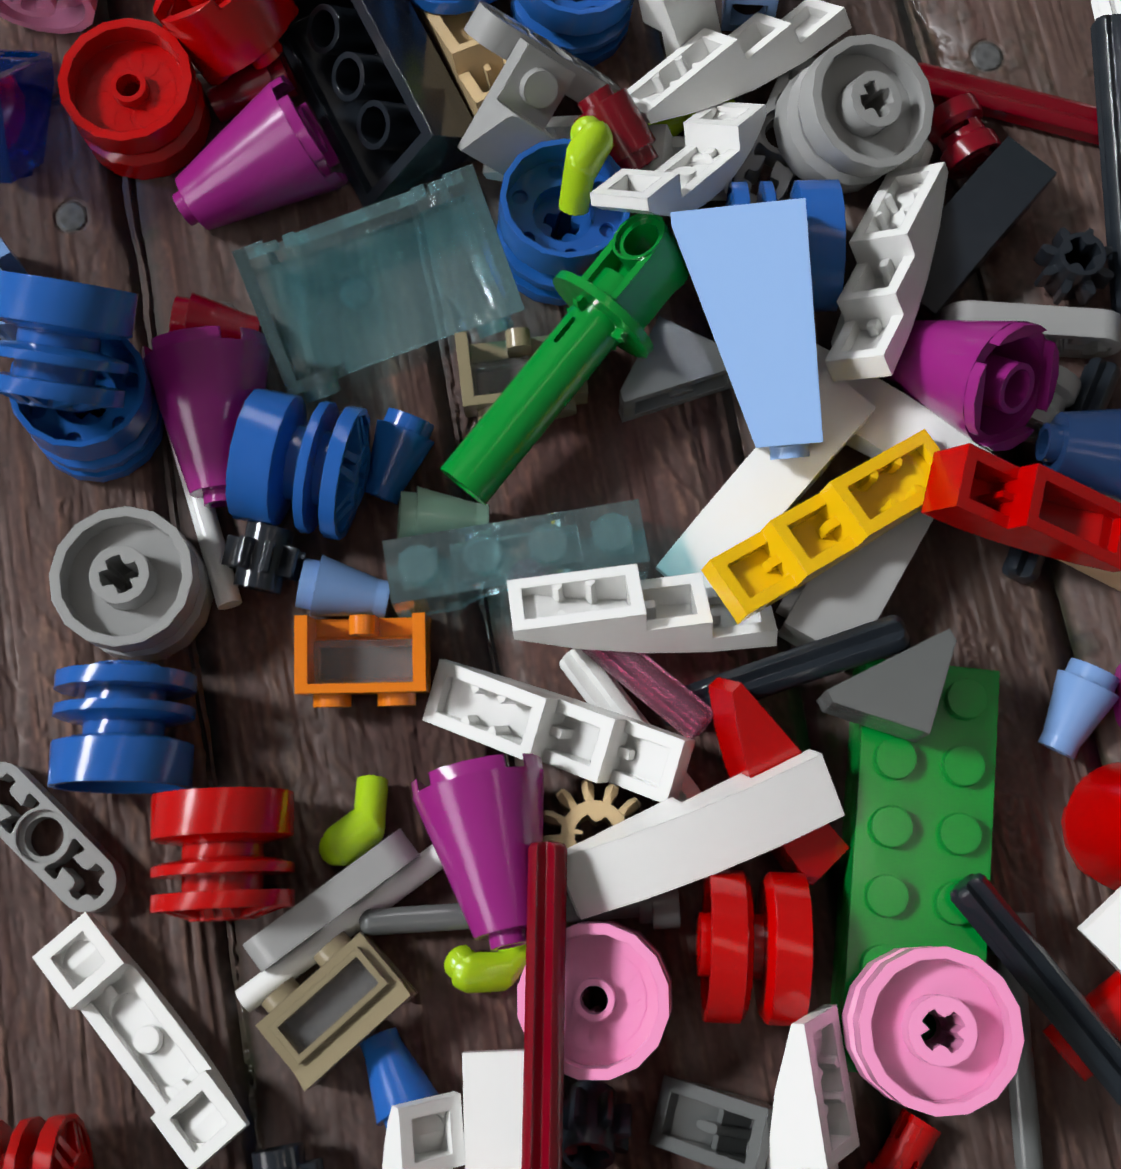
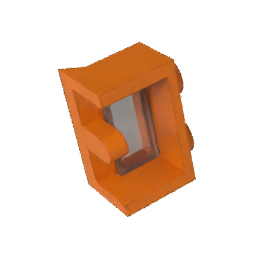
M425 612L412 613V617L378 618L375 615L358 614L349 615V619H314L308 615H294V694L313 696V708L352 707V695L377 694L378 707L416 706V694L430 693L431 691L430 634L432 618Z

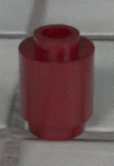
M606 84L577 104L583 114L576 120L588 115L594 116L608 124L613 135V148L609 155L621 169L640 170L659 157L652 145L656 138L626 88L614 93L611 86Z

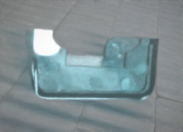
M473 164L443 174L442 179L427 184L428 188L426 189L422 184L411 188L406 193L299 232L282 235L283 241L277 242V240L266 243L259 241L231 251L287 393L294 395L303 393L306 403H310L341 391L337 379L349 373L454 335V333L476 328L481 339L514 326L511 315L525 310Z

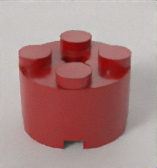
M155 0L153 6V13L162 27L178 39L188 54L191 63L208 84L212 86L223 83L232 74L250 64L255 69H262L275 61L283 50V46L278 40L299 11L293 0Z

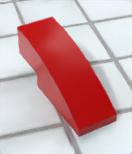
M971 443L934 452L921 510L922 514L966 532L1034 554L1110 572L1121 571L1120 502L1040 463L1018 467Z
M717 677L708 686L714 727L723 761L730 778L740 773L752 778L802 753L741 682ZM828 823L770 852L786 872L805 873L808 883L813 886L850 847Z

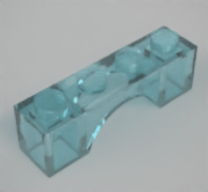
M639 499L382 541L391 604L399 618L412 617V613L425 612L427 615L461 610L478 599L508 591L507 580L637 564L639 577L642 580L647 579L650 564Z

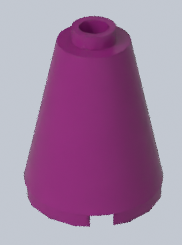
M283 74L273 81L271 80L175 178L179 191L174 193L172 197L178 210L191 226L200 223L205 229L210 231L337 190L347 184L346 174L332 172L331 170L340 161L325 132L306 102L297 108L294 106L287 93L296 88Z
M915 320L893 375L884 378L977 445L992 451L1011 450L1024 442L1035 429L1026 425L1036 409L1047 412L1053 400L1059 376V351L1055 342L1045 339L1042 332L1048 330L1039 324L1028 321Z
M220 326L179 329L152 338V349L146 346L142 348V358L189 494L195 498H203L204 506L207 508L227 507L226 470L236 422L245 400L251 392L257 388L266 389L270 344L264 333L254 329L240 327L241 339L221 338Z
M522 753L524 766L506 767L504 754L464 760L428 772L431 784L428 787L417 779L411 783L413 801L473 938L477 941L489 940L491 951L505 950L526 944L528 848L531 843L543 842L544 770L541 757L534 754Z

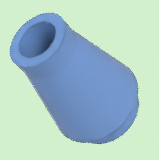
M322 555L321 560L305 558L295 607L310 610V617L369 614L385 618L392 581L376 578L325 555Z
M1070 658L1065 671L1057 670L1044 729L1038 743L1056 753L1075 759L1080 747L1120 698L1114 693L1120 679L1093 664L1076 658Z

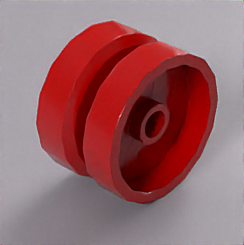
M133 18L102 22L80 35L64 55L57 78L61 104L98 162L117 175L139 180L169 176L189 164L206 143L211 124L208 98L196 77L195 69L188 54L178 39L154 22Z
M723 870L705 877L702 908L698 915L696 966L697 976L700 977V1002L702 1020L704 1022L740 1024L749 1009L753 980L758 1014L765 1024L791 1026L793 1022L808 1014L813 970V922L810 889L805 873L768 872L760 882L755 914L750 881L743 870Z

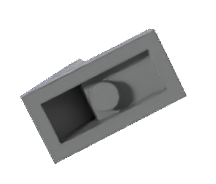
M520 37L457 148L504 175L518 154L539 142L557 139L545 127L577 74Z

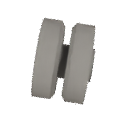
M873 34L848 36L826 50L813 61L812 65L791 79L778 98L773 124L778 150L792 173L801 180L839 179L843 194L858 192L920 151L931 132L934 104L929 82L917 61L897 43Z
M131 506L99 510L75 524L57 546L49 571L51 601L64 624L86 641L99 647L112 657L124 660L149 662L166 659L190 645L207 623L214 599L207 568L195 546L175 526L157 513Z

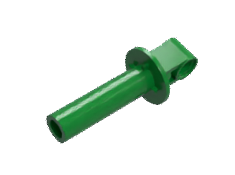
M638 213L631 216L619 226L613 239L581 277L566 270L559 271L554 277L553 285L570 307L566 308L567 314L440 468L448 478L481 504H487L611 350H617V346L625 352L642 359L647 358L653 351V343L644 329L690 275L677 239L660 215Z

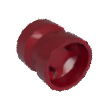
M971 93L960 94L937 106L933 111L931 132L927 137L932 145L940 148L942 152L940 162H945L948 169V178L952 180L964 178L975 173L1002 144L994 129L984 126L981 120L984 114L983 109L975 95Z

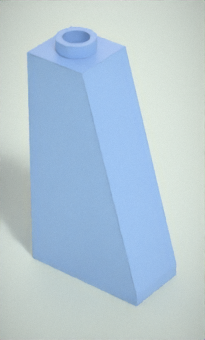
M806 198L670 212L672 229L755 447H769L770 460L809 457V443L823 442Z

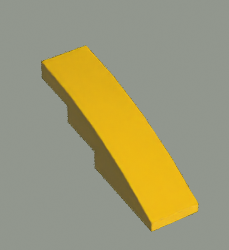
M923 429L830 481L817 495L770 520L757 534L710 559L701 571L737 624H740L922 510L934 452L941 450L928 432Z

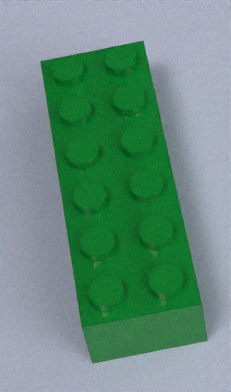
M879 659L858 666L853 670V676L887 659ZM949 666L931 732L917 742H911L849 721L843 810L845 816H843L842 839L850 848L840 857L830 1004H837L848 1072L859 1073L845 1048L841 1015L849 986L868 962L894 948L948 946L978 956L986 963V942L951 901L950 892L960 880L971 873H981L990 881L1000 671ZM927 1014L922 1021L930 1029L921 1035L923 1041L932 1038L936 1032V1022L931 1014Z

